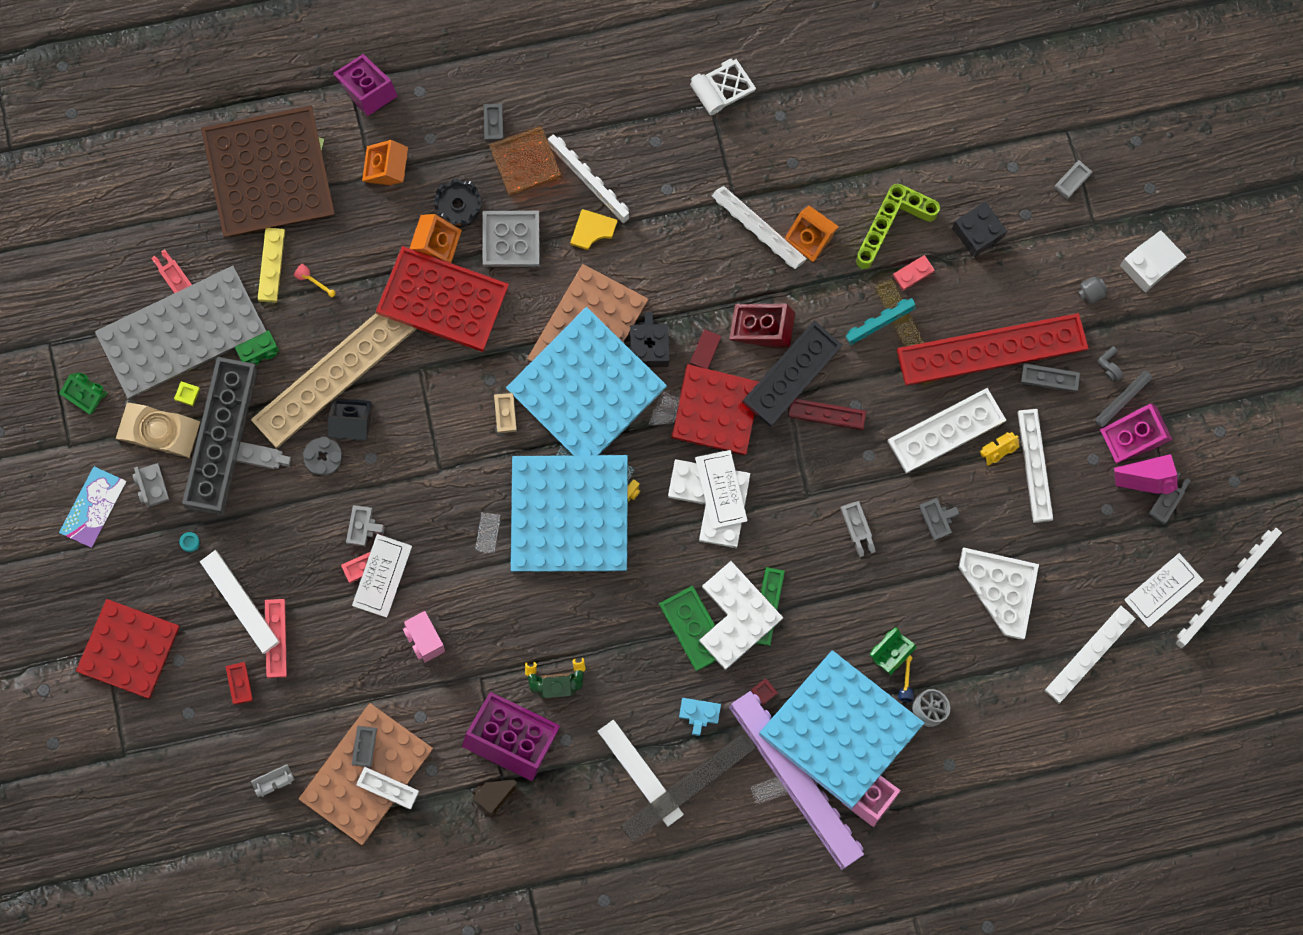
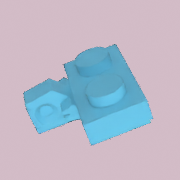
M682 698L679 718L688 719L689 724L694 725L692 735L700 736L702 726L706 727L707 723L718 724L721 704Z

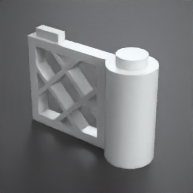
M729 59L721 64L722 67L706 75L697 74L692 77L690 86L709 115L718 113L725 106L756 90L737 59L734 61ZM735 66L739 72L738 77L727 74L728 69ZM716 75L724 77L723 83H715L712 77ZM726 78L736 81L735 88L725 85ZM738 82L746 83L749 88L747 90L737 89ZM723 89L734 92L733 97L726 100L722 94Z

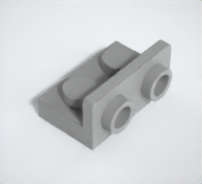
M158 463L141 469L138 467L134 468L135 474L132 475L135 484H139L141 490L138 492L141 503L144 502L147 507L170 501Z

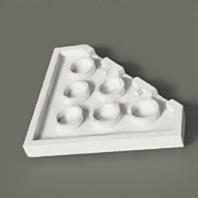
M963 548L959 569L1004 636L1024 640L1039 564Z

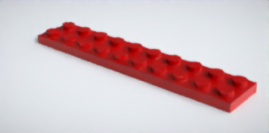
M1077 313L897 348L896 351L905 386L1087 351L1088 345L1080 315Z

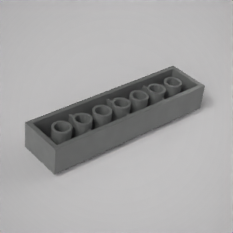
M217 357L182 502L185 509L224 515L258 371L253 363Z

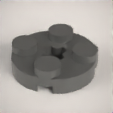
M327 437L312 440L303 452L304 463L307 469L314 475H332L341 465V449L335 441ZM320 453L328 454L326 461L318 460Z

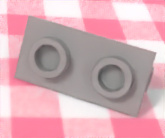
M288 764L252 780L251 783L257 797H264V795L275 791L274 789L276 788L279 789L285 785L292 784L291 782L295 779Z

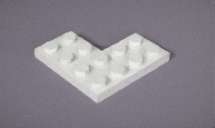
M675 459L668 498L705 504L699 542L737 548L741 523L712 529L697 464ZM736 471L743 505L745 506L750 473Z
M732 561L702 586L727 616L702 637L699 642L725 670L783 619L779 612Z

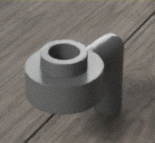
M1112 346L1098 359V363L1106 370L1105 375L1110 381L1118 382L1124 377V374L1116 364L1108 362L1118 352Z

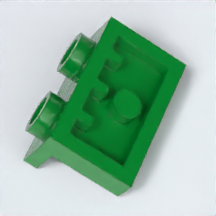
M269 330L235 346L241 361L253 363L255 366L259 364V361L265 358L271 359L279 352Z
M79 372L69 375L59 394L90 415L94 413L100 400L106 397L108 393L103 390L104 388L100 384L88 380L87 375Z

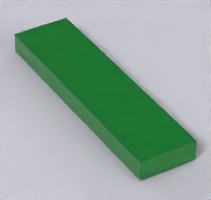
M766 567L761 594L777 610L785 571ZM774 627L755 644L770 647Z

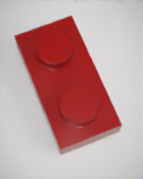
M242 662L226 666L233 705L253 701L246 663Z

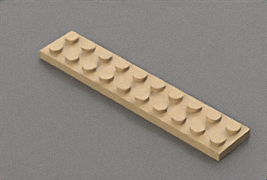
M375 313L251 419L252 423L277 449L412 334L416 328Z

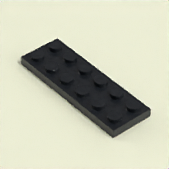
M814 320L744 398L742 403L771 427L841 348L842 344Z

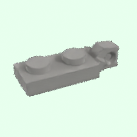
M240 442L236 461L274 470L275 468L279 469V465L290 467L291 457L282 455L283 452L277 449Z

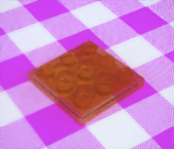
M542 126L489 144L509 196L561 178V173Z

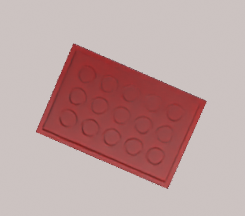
M402 246L376 309V314L484 352L509 284Z

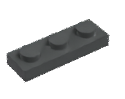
M1023 364L1020 384L1077 393L1080 373Z

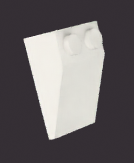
M1159 231L1123 260L1120 267L1146 293L1186 259V256L1162 231Z

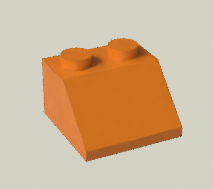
M393 140L367 146L362 181L384 185L402 183L405 176L408 147Z
M808 205L800 212L784 239L801 254L814 262L830 242L839 226Z
M436 214L421 215L410 249L451 263L462 230Z

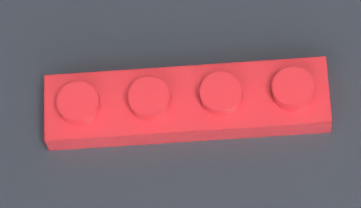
M285 599L265 600V621L280 641L279 644L266 653L267 678L287 677Z

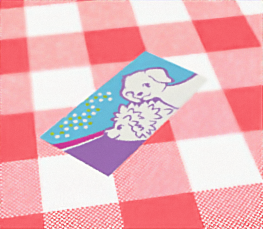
M93 467L59 533L92 548L126 481L97 467Z

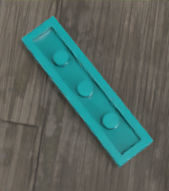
M912 298L909 300L904 299L897 304V307L893 309L888 308L881 312V316L866 320L864 322L865 325L850 329L846 335L847 342L851 346L916 309L915 302Z

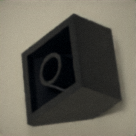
M334 399L328 416V437L335 439L347 438L356 441L367 440L372 401Z

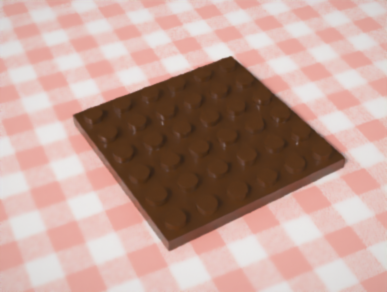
M312 105L201 127L224 238L261 231L266 228H275L335 216Z

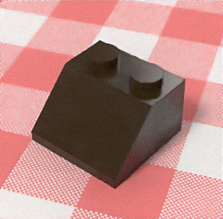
M507 780L486 782L483 786L479 785L472 793L474 796L473 801L493 818L517 789V782Z

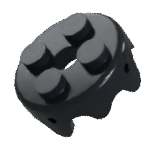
M453 179L447 184H440L434 199L436 213L439 217L456 227L467 226L478 217L481 210V196L474 183ZM460 200L463 202V206L455 208L453 203Z

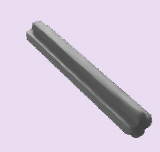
M1146 370L1143 371L1095 419L1096 424L1104 427L1152 379L1151 374Z

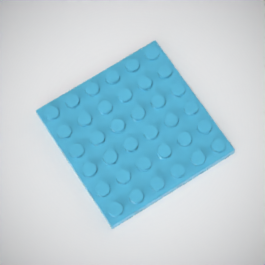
M585 307L506 388L574 456L600 455L649 406L667 385L593 312Z
M628 455L512 456L511 572L627 571Z
M832 650L759 732V736L852 810L922 728L924 722Z

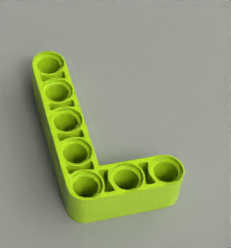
M901 184L892 185L856 258L858 267L861 269L871 267L899 209L930 222L934 221L938 216L940 210L939 203ZM898 192L901 197L897 198L892 193ZM915 200L918 205H912L909 201ZM891 208L893 213H887L884 209ZM932 208L935 213H929L926 209ZM877 224H883L886 228L879 229ZM873 239L877 241L878 244L871 245L869 243V240ZM861 256H868L870 260L863 261Z

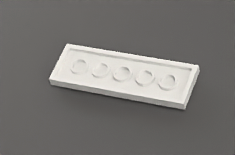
M988 388L888 439V443L907 474L1006 422V419Z

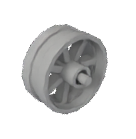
M928 689L915 698L912 710L913 714L924 722V726L935 727L949 716L950 704L942 692ZM923 696H928L929 702ZM937 713L942 714L941 719H939Z

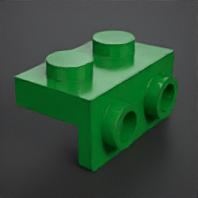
M895 627L885 635V638L878 645L874 646L870 656L878 667L891 676L916 649V645L903 636L899 629Z

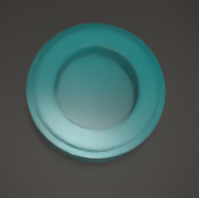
M187 532L181 536L179 543L184 551L194 552L199 548L200 540L195 533Z

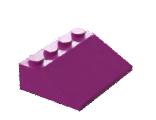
M490 692L469 727L462 747L533 781L560 725Z

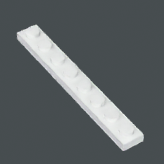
M1277 528L1273 531L1268 530L1261 537L1263 542L1260 545L1256 544L1249 551L1251 556L1248 559L1244 558L1237 565L1240 569L1236 573L1232 572L1225 579L1227 584L1224 587L1220 586L1213 593L1215 598L1212 601L1207 600L1201 607L1203 612L1199 616L1195 614L1189 621L1191 626L1187 630L1183 628L1177 635L1179 640L1175 644L1178 647L1183 648L1280 536L1282 533Z

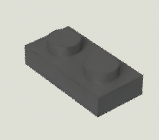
M484 104L485 142L503 141L502 104Z

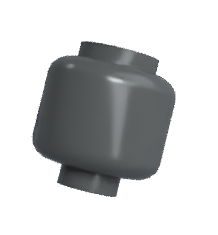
M1094 276L1083 281L1080 284L1081 290L1078 292L1083 301L1087 300L1088 303L1093 304L1105 298V292L1108 290L1102 278L1098 279V277Z

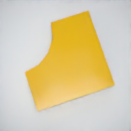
M582 209L570 245L589 250L591 245L599 239H612L618 220Z

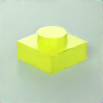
M181 381L174 399L177 402L193 407L200 388Z

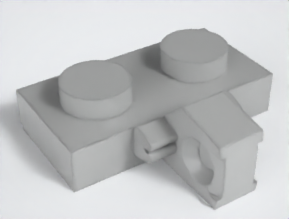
M353 505L346 544L366 547L368 537H372L373 534H384V525L375 524V520L371 519L372 508Z

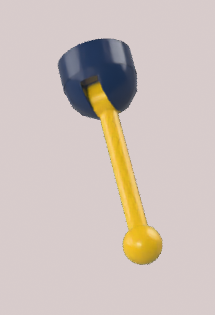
M909 655L905 660V687H902L898 693V700L902 702L914 701L913 690L909 687L910 662L912 661V656Z

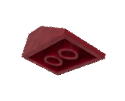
M735 304L729 339L731 341L772 348H790L795 312L788 304Z

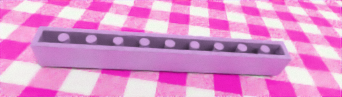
M749 691L731 703L729 709L840 869H845L864 855L862 845L852 838L850 828L846 824L843 825L839 819V812L829 805L827 795L823 791L820 792L816 786L818 783L759 736V732L772 719V716L767 710H763L759 697Z

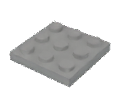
M483 211V267H539V211Z

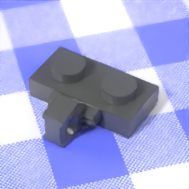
M937 498L919 505L933 541L952 534L948 524L952 523V518L959 516L957 507L946 510V507L941 508Z

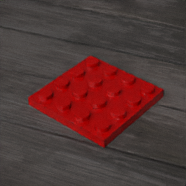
M687 364L671 438L723 451L731 450V453L745 456L754 413L742 401L759 381Z
M106 599L76 672L150 699L180 626Z

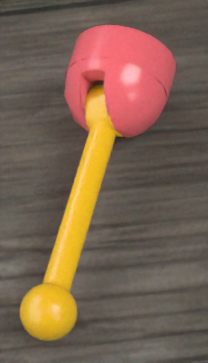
M301 264L296 269L294 276L297 279H309L326 291L330 297L335 296L334 290H329L310 276V270L304 264Z

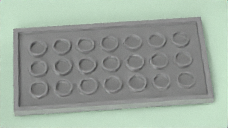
M234 266L95 331L128 399L235 349V346L266 332Z

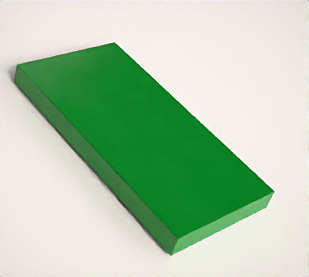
M691 586L659 603L663 614L695 671L697 672L716 662V659L699 642L702 637L715 627V624L694 587Z

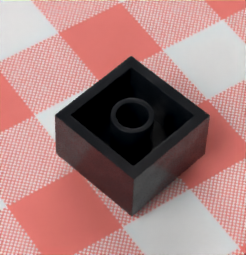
M986 201L957 219L952 227L973 258L1002 240L1007 233L1006 228Z

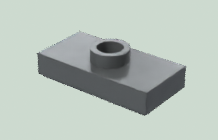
M357 726L352 766L372 768L377 728Z

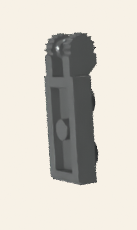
M1177 472V481H1178V479L1180 478V473H1179V472ZM1187 478L1183 481L1180 489L1177 487V490L1170 494L1161 493L1148 515L1165 525L1185 494L1184 491L1191 480Z

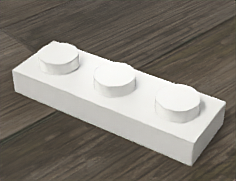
M364 767L356 784L360 788L410 810L419 793L414 788Z

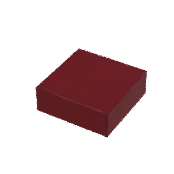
M766 678L750 690L753 695L756 694L759 697L762 706L778 695Z

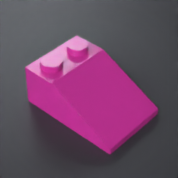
M1149 404L1100 429L1116 463L1155 449L1173 440L1157 406Z
M1171 454L1114 468L1115 485L1118 487L1156 494H1170L1177 490V472Z

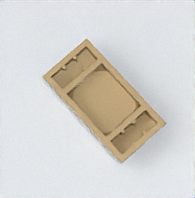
M127 403L116 440L190 459L201 422L180 414L160 411L149 406Z

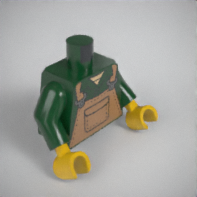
M582 658L580 663H576V659H573L574 673L541 676L536 675L537 664L533 662V667H529L525 663V675L528 676L530 690L542 698L572 696L583 686V672L586 669L584 659Z

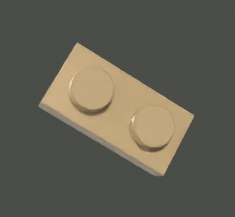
M513 393L494 395L497 433L517 432Z

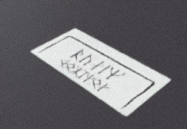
M731 450L695 457L711 528L746 522L747 517Z
M377 534L352 606L384 617L388 616L412 548L411 545Z
M1179 553L1124 600L1142 621L1150 627L1204 580Z

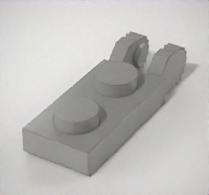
M856 501L841 506L842 515L853 544L855 543L859 557L864 556V550L860 543L863 540H866L870 553H874L875 547L871 539L872 534L860 502Z

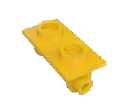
M1007 432L996 439V442L999 444L998 446L991 442L982 447V450L979 452L983 458L986 457L987 466L998 462L1005 455L1016 451L1019 448L1018 436H1015L1012 432Z

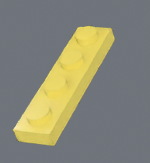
M265 229L258 292L259 302H278L285 229Z

